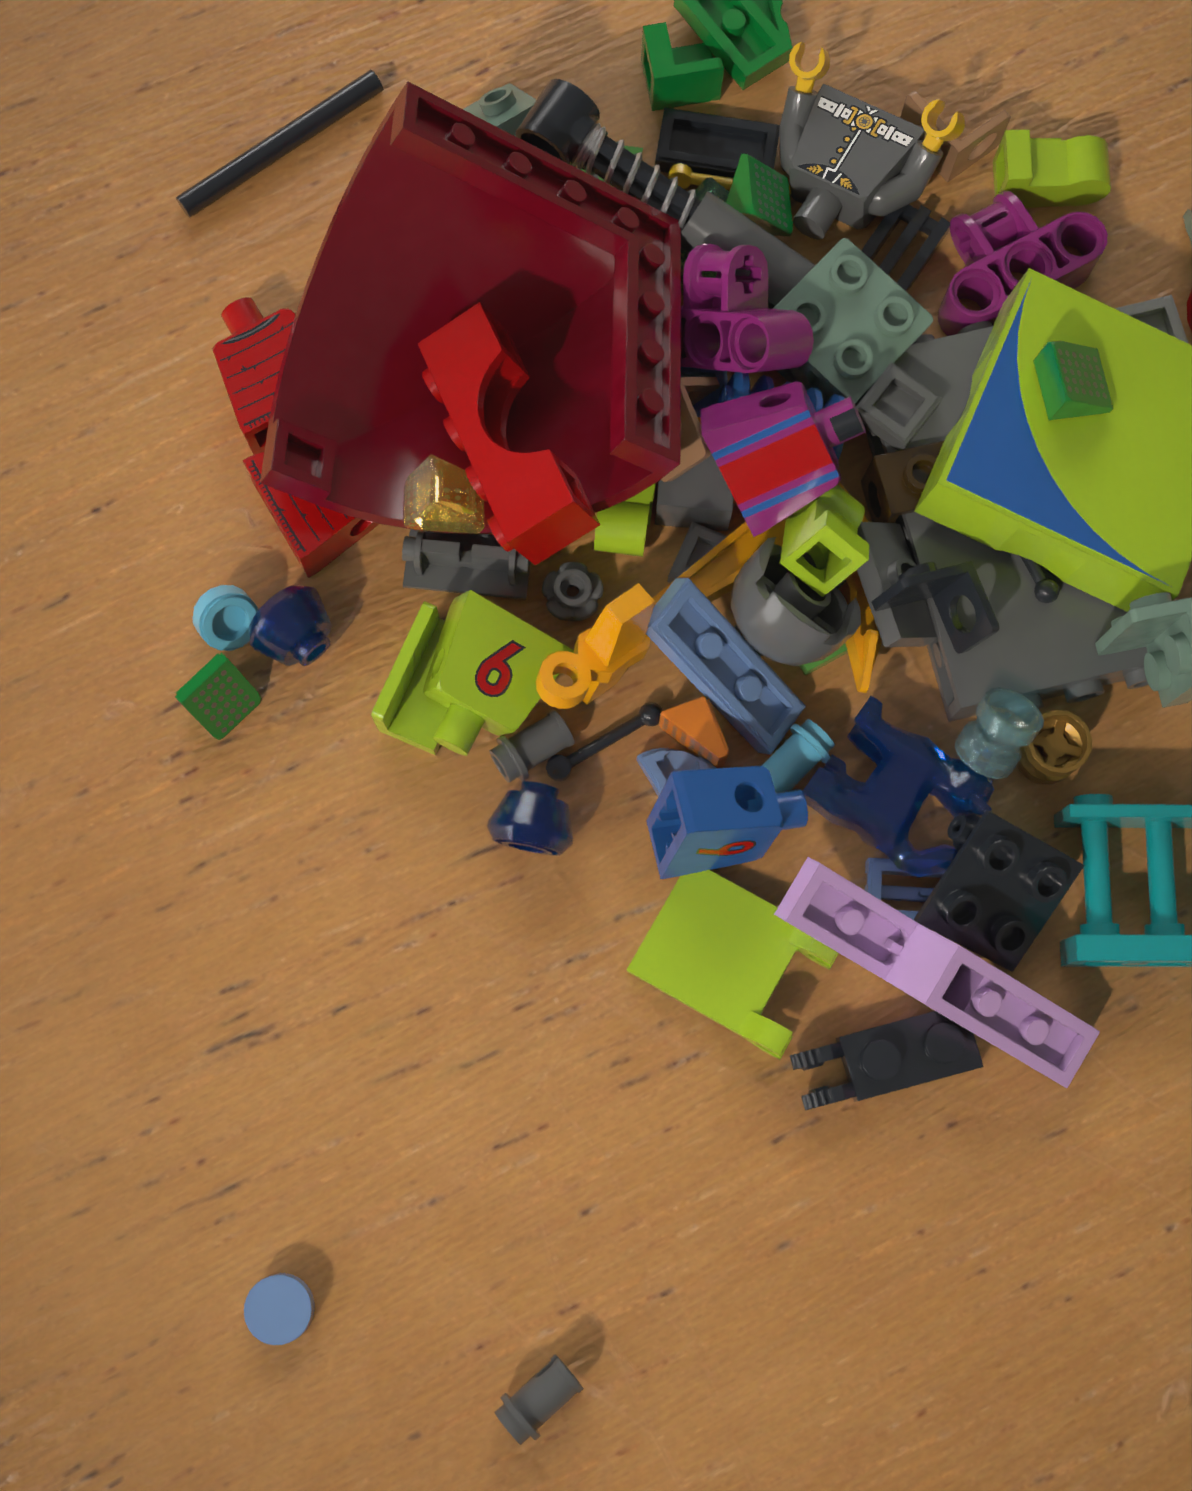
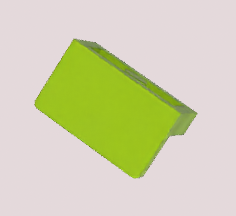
M424 601L377 699L371 717L378 731L436 755L441 745L433 737L448 708L427 697L423 693V687L445 620L440 619L437 606Z

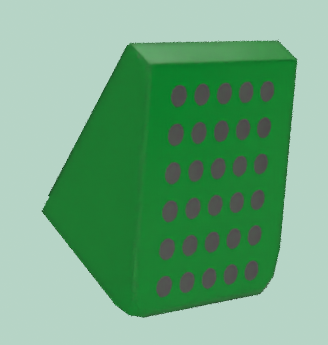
M741 154L726 203L773 236H791L793 221L788 178L752 156Z
M1065 341L1048 342L1033 360L1049 421L1110 413L1114 409L1097 348Z
M217 653L176 692L175 696L181 705L217 740H221L228 735L262 701L258 691L223 653Z

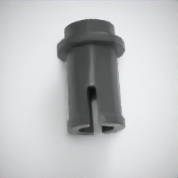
M555 710L547 713L546 717L509 739L504 735L498 737V745L489 750V753L497 769L508 783L516 778L524 782L529 778V770L564 748L571 747L575 742L562 717Z
M556 1354L550 1358L551 1361L512 1397L504 1393L500 1397L504 1404L494 1412L503 1426L520 1445L530 1436L537 1440L541 1436L538 1429L575 1394L580 1393L584 1389Z

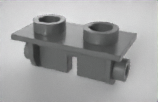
M410 529L409 536L404 537L402 560L406 561L403 588L465 593L472 590L483 596L527 600L531 562L515 549L510 552L505 551L494 535L443 533Z

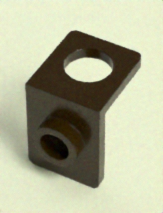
M944 441L873 457L861 480L862 490L872 522L894 523L899 515L915 511Z

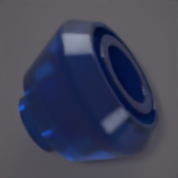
M292 585L272 596L256 612L250 622L249 638L251 647L255 651L286 666L296 663L307 666L320 658L330 646L331 641L327 636L331 631L332 624L319 592L314 587Z
M522 781L520 791L509 790L506 792L489 818L487 828L492 840L501 845L531 853L560 856L573 845L574 841L569 805L557 799L558 788L538 782Z

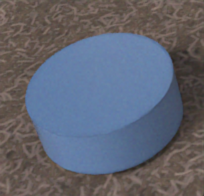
M286 1273L274 1274L260 1280L250 1290L244 1304V1318L249 1331L255 1338L269 1345H284L300 1337L310 1326L315 1311L314 1297L308 1285L300 1278Z

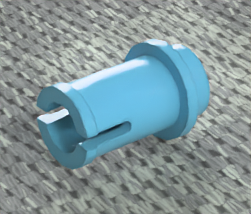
M807 719L801 726L794 723L790 727L792 735L762 765L770 771L775 792L791 790L819 761L826 764L830 760L828 752L835 744L827 733L810 719Z

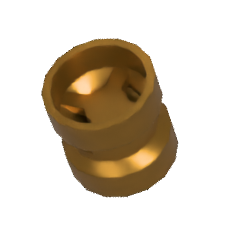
M1050 711L1042 714L1019 735L1014 745V760L1018 770L1025 778L1036 784L1051 785L1058 783L1087 761L1092 751V736L1088 726L1079 716L1069 711ZM1040 748H1042L1046 758L1041 754Z

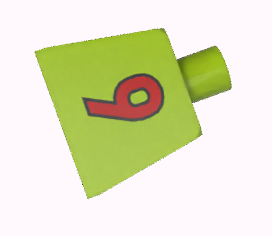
M472 590L455 597L449 607L423 687V693L427 697L448 708L433 739L445 748L467 756L481 728L498 736L514 733L541 699L536 689V678L542 662L548 655L557 651L574 653V650ZM559 673L553 675L554 680L559 675Z

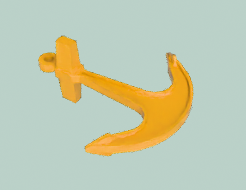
M839 482L838 485L848 493V491ZM865 515L862 522H868ZM787 518L753 537L747 523L744 522L677 578H689L707 599L713 602L733 589L735 577L743 565L768 538L776 537L774 544L782 546ZM856 570L846 578V582L839 590L844 595L847 604L856 597L860 606L861 624L845 644L857 692L867 693L882 640ZM673 581L653 598L639 583L607 604L595 624L578 635L574 645V653L557 651L548 655L542 662L536 678V689L541 699L549 706L558 709H569L578 705L581 701L588 705L616 685L627 668L644 659L650 645V638L646 635L653 608ZM558 673L568 675L573 680L572 686L564 687L555 682L553 675Z

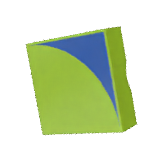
M1028 268L1002 304L973 372L970 395L959 421L945 438L914 512L990 548L1032 560L1045 567L1063 582L1126 612L1131 610L1129 604L1132 601L1144 596L1167 592L1170 593L1172 600H1174L1179 595L1192 561V345ZM1065 341L1098 349L1114 408L1110 413L1048 420L1033 361L1048 342Z

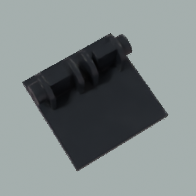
M987 809L981 818L976 815H968L966 817L959 815L951 821L947 831L948 837L953 840V846L958 853L914 920L1013 972L1085 865Z

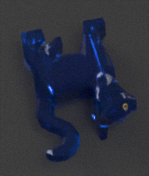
M870 696L855 717L854 722L856 724L847 737L857 750L868 756L877 764V767L866 782L856 781L847 774L846 763L832 754L824 768L819 767L802 791V794L806 798L807 805L816 810L829 822L856 831L863 843L885 853L898 869L917 877L947 870L958 851L953 846L945 844L922 851L916 850L909 841V833L921 808L930 796H935L954 818L959 815L965 817L976 815L980 817L986 809L992 812L988 802L994 792L993 780L996 768L989 759L984 757L972 760L951 758L929 738L893 726L882 719L883 704L878 699Z

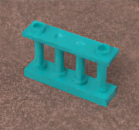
M1084 794L1073 797V804H1069L1054 814V828H1081L1083 865H1085L1083 867L1086 924L1079 925L1080 934L1060 941L1061 967H1192V935H1185V924L1178 923L1172 837V828H1192V805L1113 804V796L1109 794ZM1108 828H1145L1151 924L1144 925L1145 935L1120 934V924L1113 923Z

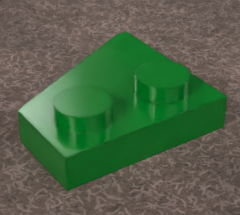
M674 0L673 6L713 55L722 59L723 67L742 90H745L789 62L793 47L788 24L781 16L782 0Z

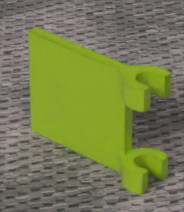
M706 870L679 877L629 964L627 972L738 1034L759 1049L780 1060L793 1038V1032L762 1016L764 1008L796 952L799 951L810 960L829 970L839 953L774 915L778 908L775 905L713 871Z

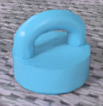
M220 585L209 589L200 596L194 606L192 621L197 632L210 647L221 651H232L243 647L253 639L259 628L260 614L257 605L243 589L234 585Z

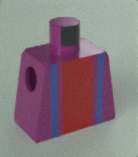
M801 382L782 385L714 404L700 410L702 436L753 537L770 529L835 487L842 478L833 447L866 433L851 397H847L816 412Z

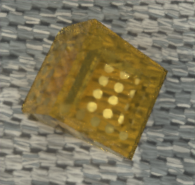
M430 455L405 481L404 526L422 531L478 534L484 529V500L473 489L465 470L434 455Z

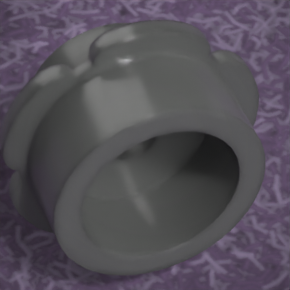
M574 561L563 563L557 572H549L542 585V594L548 600L546 603L548 611L554 617L564 621H583L593 616L599 607L598 599L604 593L603 582L599 575L595 572L590 573L585 564ZM572 586L579 590V593L573 597L567 594V589Z

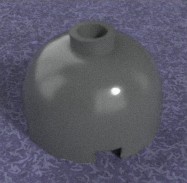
M776 537L768 538L747 560L734 580L731 594V609L741 636L760 656H765L772 661L799 666L824 660L837 651L860 626L861 611L859 603L855 597L847 604L844 595L839 590L846 582V579L824 597L820 596L780 564L782 546L774 544ZM807 552L804 553L802 556L805 560L817 568L812 557Z

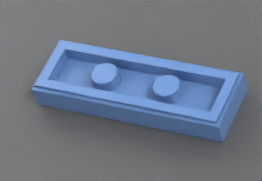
M676 578L654 606L646 635L707 699L709 698L712 705L758 753L772 754L806 706L689 578Z

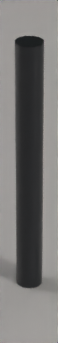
M370 69L178 195L176 200L182 210L191 218L382 92L384 89L378 76Z

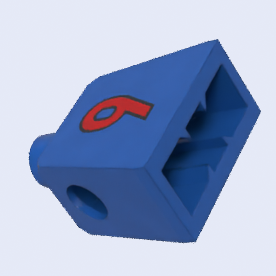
M764 766L671 772L646 820L660 879L758 860L765 855L781 830L801 828L807 825L808 807L806 798L800 789L775 792L770 771Z

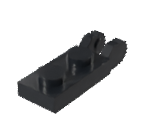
M937 1011L836 1038L837 1043L790 1055L793 1070L802 1069L803 1071L823 1066L826 1061L841 1057L849 1082L835 1087L826 1085L809 1090L808 1094L801 1096L805 1110L850 1098L857 1102L984 1067L974 1033Z

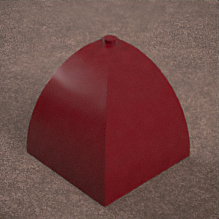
M408 81L390 107L362 156L332 218L307 280L277 379L260 483L321 507L383 525L443 533H492L488 525V518L492 517L494 513L489 502L480 498L466 476L465 468L470 466L471 462L466 451H461L455 445L445 429L443 419L448 417L449 413L445 404H441L433 396L424 382L422 371L428 367L417 344L479 302L508 330L530 376L516 395L509 410L506 436L510 451L531 453L550 449L577 475L595 513L621 503L657 483L681 464V227L678 223L679 220ZM415 488L416 492L412 493L410 489ZM427 489L428 492L422 493L421 490ZM437 489L439 493L434 494L432 491ZM444 490L450 491L448 495H445L443 492ZM455 491H460L461 494L455 495ZM467 491H470V492L472 493V495H471V496H467V495H466V492H467ZM414 495L416 496V499L411 500L410 496ZM426 496L427 500L423 501L421 497ZM438 497L439 500L433 501L432 498ZM448 497L450 501L445 502L443 499ZM455 498H460L461 502H455ZM469 498L472 500V502L466 503V499ZM410 503H415L416 507H410ZM425 503L427 504V507L422 508L421 504ZM437 504L438 508L434 509L432 505ZM444 505H449L450 508H449V509H444L443 506H444ZM459 505L461 509L456 510L454 507ZM466 506H471L472 510H466ZM415 510L416 514L411 515L410 511ZM421 511H426L427 515H421ZM432 512H438V516H433ZM448 512L450 515L445 517L443 513ZM460 513L461 516L457 518L454 514ZM467 513H470V514L472 515V517H471V518H467V517H466V514H467ZM413 517L416 521L410 522L409 519ZM425 518L427 519V522L422 523L421 519ZM437 519L438 523L434 524L432 520ZM447 519L449 524H444L443 521ZM455 520H459L461 524L456 525L454 522ZM466 521H471L472 525H466Z

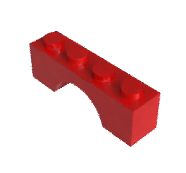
M479 302L417 343L428 367L422 371L424 382L433 396L441 404H445L449 416L443 419V424L455 445L461 451H466L471 465L465 468L466 476L480 498L489 502L494 515L488 518V525L501 547L507 552L515 549L531 563L537 565L600 526L577 475L550 449L531 453L513 452L509 449L506 436L509 410L516 395L530 376L508 330Z

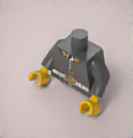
M799 42L793 47L789 57L791 70L798 77L796 86L788 88L780 122V160L782 169L790 177L791 197L795 201L802 203L794 216L793 223L802 234L812 239L820 240L824 238L835 219L855 229L867 228L876 216H886L919 199L944 155L940 149L941 145L945 141H952L958 138L963 133L965 118L962 113L957 111L951 118L948 127L938 131L936 122L945 107V102L939 99L930 102L924 108L921 119L922 128L826 84H823L817 93L813 90L814 82L827 74L830 68L829 54L826 49L821 48L817 66L812 71L805 72L801 66V59L805 52V43Z

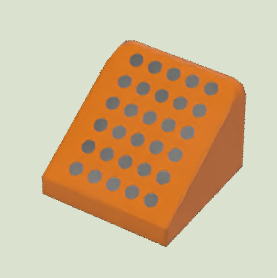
M705 696L660 713L659 726L663 731L691 753L708 760L716 768L724 767L730 751L709 698L706 699Z

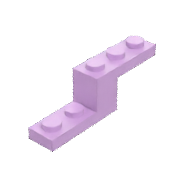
M807 857L774 915L1065 1088H1068L1100 1033L1099 1030L967 949L915 922Z

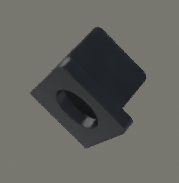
M972 561L937 569L935 562L917 565L899 575L897 583L871 602L874 610L880 611L933 598L952 645L958 654L971 650L999 631V623ZM961 595L967 597L975 609L976 622L972 631L964 628L958 618L957 603Z

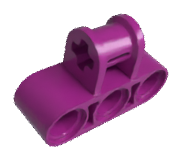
M1003 191L994 197L993 204L970 216L961 213L953 217L950 221L951 237L966 267L954 275L938 310V322L941 330L947 336L957 334L964 327L977 322L989 321L994 326L1002 304L1019 282L1012 276L1011 272L1025 274L1028 268L1072 289L1079 287L1088 279L1107 245L1108 234L1104 224L1096 216L1087 212H1073L1038 228L1022 202L1011 191ZM1063 246L1076 248L1082 256L1068 253ZM959 300H973L982 310H969Z
M703 243L697 245L689 253L685 261L683 273L681 367L754 373L797 368L808 361L814 343L812 327L808 319L800 312L768 309V265L763 252L758 247L742 244L734 247L731 251H725L718 245ZM736 269L749 270L750 275L738 276L735 275ZM702 271H717L716 278L703 277L701 273Z

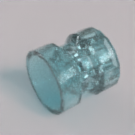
M998 687L991 688L985 693L976 708L977 719L969 721L963 727L955 740V749L961 760L975 772L989 778L1002 779L1007 778L1021 760L1022 752L1020 748L1028 746L1034 741L1043 728L1044 719L1040 710L1026 697L1013 690Z

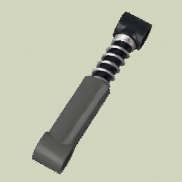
M552 79L516 130V137L570 165H577L578 169L586 170V173L592 176L598 175L605 183L679 220L678 224L681 227V249L688 254L697 245L703 243L718 245L725 251H731L734 247L742 244L758 247L763 252L768 265V309H773L815 266L814 263L710 191L700 201L696 198L695 189L687 192L678 186L677 177L668 179L660 173L659 165L651 167L642 161L641 152L634 155L625 149L624 140L615 142L609 138L606 128L601 127L600 123H597L600 119L597 105L585 92L570 82ZM736 269L735 275L749 276L750 271Z

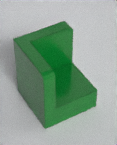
M666 22L643 26L641 63L652 111L662 110L664 107L674 108L720 100L724 67L720 57L713 58L712 52L704 43L672 48Z

